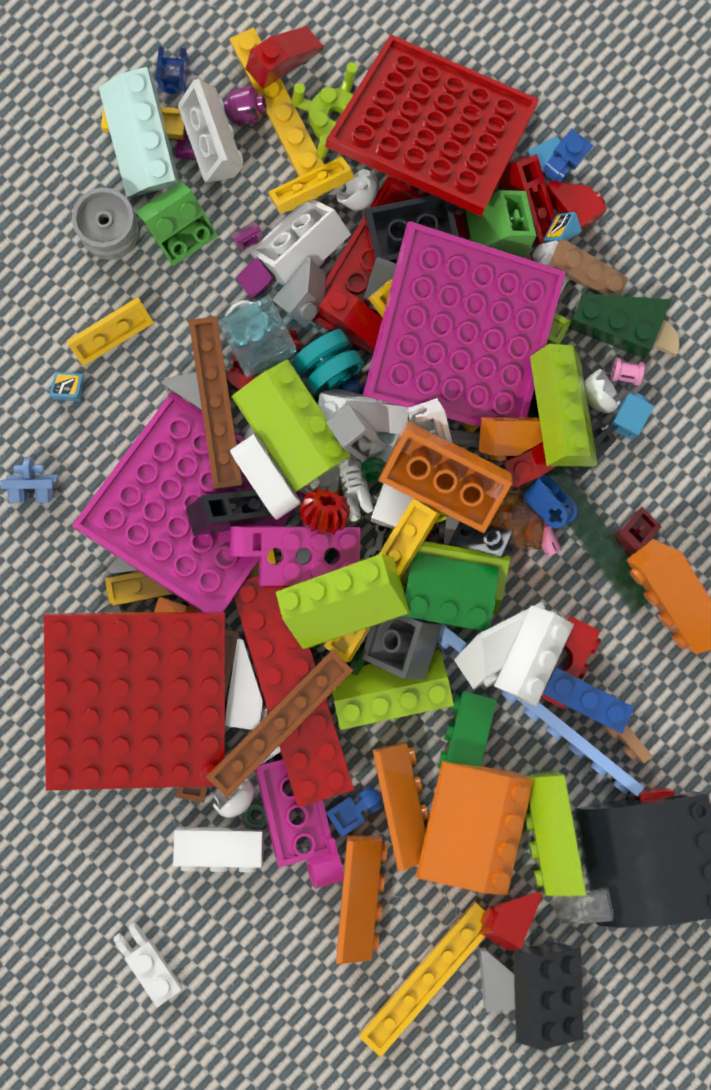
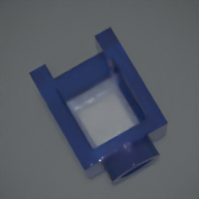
M163 46L158 47L155 78L158 87L165 93L177 94L179 90L186 91L189 66L186 48H180V58L167 57Z

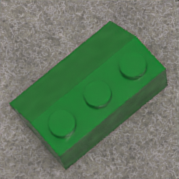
M416 553L410 563L405 588V598L410 614L403 617L482 631L489 629L496 600L499 567Z

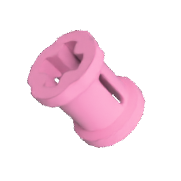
M616 357L612 365L610 381L630 382L635 387H639L643 379L645 363L625 362L621 358Z

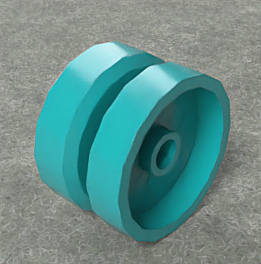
M342 329L331 331L316 339L302 349L292 360V366L300 377H308L305 385L314 398L319 397L321 392L337 389L349 378H353L364 367L365 362L359 353L355 350H348L351 341Z

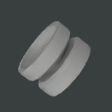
M96 188L83 194L74 205L72 213L73 228L89 253L100 259L114 260L124 257L133 250L139 239L140 227L131 204L123 194L115 189Z

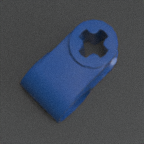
M545 474L538 477L522 495L527 506L533 509L552 528H561L566 523L575 520L578 516V506L575 501L551 477Z

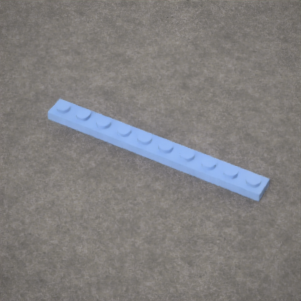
M442 624L437 642L445 649L449 646L453 647L459 652L455 656L457 657L468 644ZM504 691L500 692L513 704L516 700L525 706L523 712L535 722L540 718L548 724L545 730L557 740L564 737L571 744L567 748L579 758H582L584 754L593 761L590 766L603 777L607 773L615 779L613 785L625 795L632 792L638 796L644 789L640 783L540 702H538L536 707H533Z

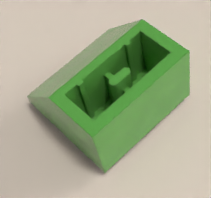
M182 181L136 211L145 228L172 266H175L218 236L193 192Z
M496 191L493 193L482 216L466 209L463 210L470 241L522 258L526 257L536 238L526 191Z

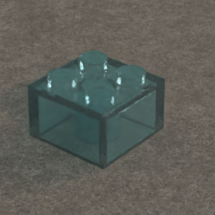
M269 295L218 320L220 330L246 379L296 354V345Z

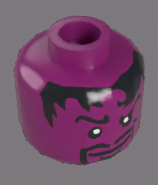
M253 86L233 89L229 92L228 98L224 100L226 116L229 121H233L237 126L259 123L263 112L267 110L264 95L259 94Z

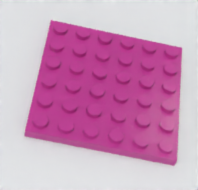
M407 222L363 396L406 408L437 398L445 410L447 419L481 427V417L526 418L535 388L530 356L547 344L566 271L414 222Z
M171 392L72 524L73 529L200 612H225L259 562V557L230 556V530L193 536L186 508L200 496L255 489L240 468L242 486L214 490L202 410L185 401L174 392ZM234 432L237 446L245 438ZM299 491L296 492L301 501L305 494ZM296 508L278 520L272 518L245 526L283 527Z

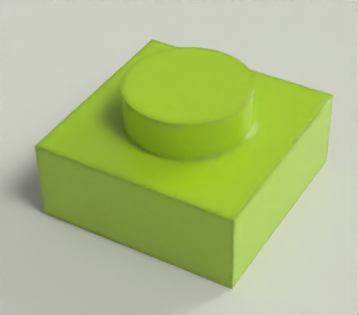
M555 312L547 343L560 344L570 326V320Z

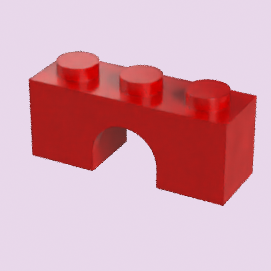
M569 615L565 616L564 619L574 625L563 647L568 654V663L562 671L582 680L589 667L586 661L590 653L594 654L600 645L601 639L598 638L600 630ZM544 694L540 697V699L558 708L564 709L565 705Z

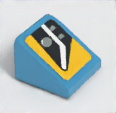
M576 213L558 214L552 222L543 242L548 243L555 240L557 242L559 240L568 241L580 234L582 230Z
M55 372L50 389V397L53 400L81 402L84 374Z

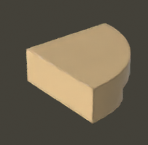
M663 320L653 348L675 357L679 350V337L674 327L666 320Z

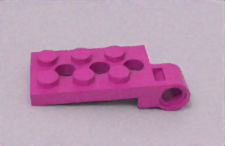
M230 526V556L259 557V585L261 586L296 585L360 562V527H344L343 530H337L335 535L329 532H325L322 535L321 531L318 530L311 532V527ZM333 547L336 549L338 556L335 562L328 564L324 560V553L327 549ZM272 548H278L282 554L281 560L276 564L269 563L267 559L268 552ZM301 548H307L310 553L309 560L304 564H299L296 560V553Z
M280 759L261 764L255 771L277 867L306 860L309 877L314 889L344 881L342 863L338 855L335 838L331 836L323 800L299 807L303 811V820L299 824H292L289 820V813L298 806L294 794L287 796L282 790L283 783L289 779L284 760ZM302 836H306L310 841V848L305 853H299L296 849V842Z

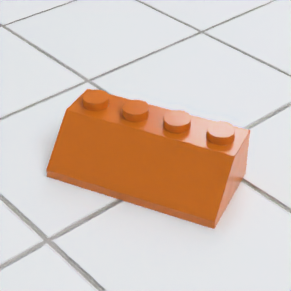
M406 421L378 480L483 533L486 531L513 483L511 472L409 421Z
M651 540L626 560L632 568L630 575L639 585H643L646 590L644 593L645 598L652 606L657 607L660 612L658 618L667 628L672 630L674 634L671 638L680 649L686 648L694 654L710 651L711 598L682 552L657 540Z
M406 742L372 749L398 871L419 865L426 834L424 822L429 821L426 805H420L418 794L423 793L420 777L414 776L412 765L417 764L414 748H408Z
M347 834L336 964L372 960V951L378 952L379 933H374L375 921L381 922L382 904L377 903L378 892L384 891L385 874H380V863H386L387 845L382 844V836Z

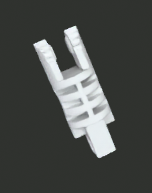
M350 454L351 456L340 465L339 477L344 497L347 498V504L350 506L349 518L355 522L361 517L358 503L361 504L362 509L366 513H370L374 509L367 481L363 478V472H361V462L357 460V457Z

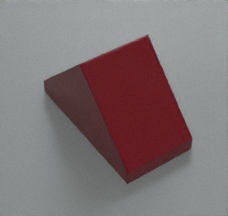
M641 507L610 537L629 556H632L649 543L662 526Z

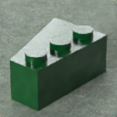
M583 293L575 306L568 329L644 359L654 346L672 299Z

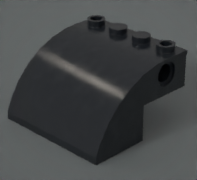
M690 791L643 801L627 798L575 808L596 925L617 928H642L711 919V805L708 793Z

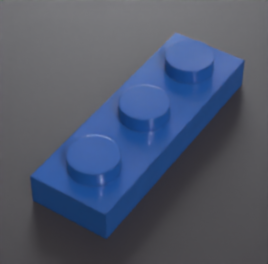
M556 667L553 669L542 693L621 734L635 708Z

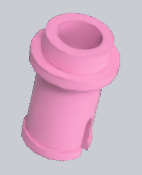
M545 521L532 526L534 529L532 533L537 535L545 557L563 550L552 527L547 525Z

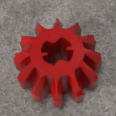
M315 488L313 492H307L300 508V517L303 519V525L311 527V532L318 530L321 531L322 535L325 532L335 535L337 530H343L350 514V506L347 504L346 497L339 496V491L331 492L328 488L322 491L319 488Z

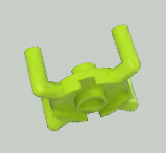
M354 62L348 63L340 89L325 87L312 101L304 98L305 86L302 83H297L294 86L292 104L296 108L309 112V124H311L314 134L320 139L317 149V155L320 158H325L328 155L329 149L325 147L326 138L336 124L335 121L329 118L328 114L334 111L342 114L353 96L350 92L358 70V66Z

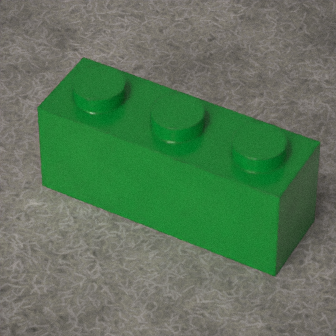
M462 690L459 696H454V706L451 707V712H455L453 724H447L444 740H448L446 752L441 751L437 768L441 769L442 761L473 766L482 765L497 699Z

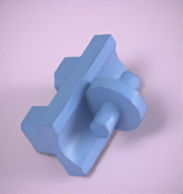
M25 457L23 465H14V473H23V475H7L5 480H0L1 489L7 490L9 503L25 502L27 500L26 489H35L36 502L49 503L53 500L54 487L59 483L58 475H35V473H44V466L34 465L32 457Z

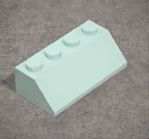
M148 67L120 73L99 86L126 197L131 198L171 188L179 183L153 74Z

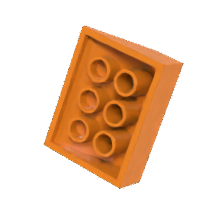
M442 761L416 877L480 893L508 895L534 780L514 771Z

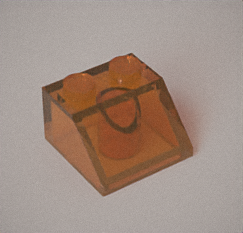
M508 490L489 525L513 531L509 544L513 545V549H542L545 521L533 509L527 506L522 498L524 493Z

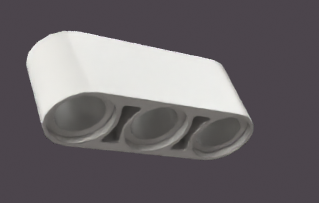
M255 434L230 450L233 458L276 520L301 504L297 494L294 493Z

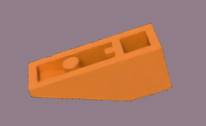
M481 417L479 452L489 454V459L505 461L507 456H518L543 442L539 418Z

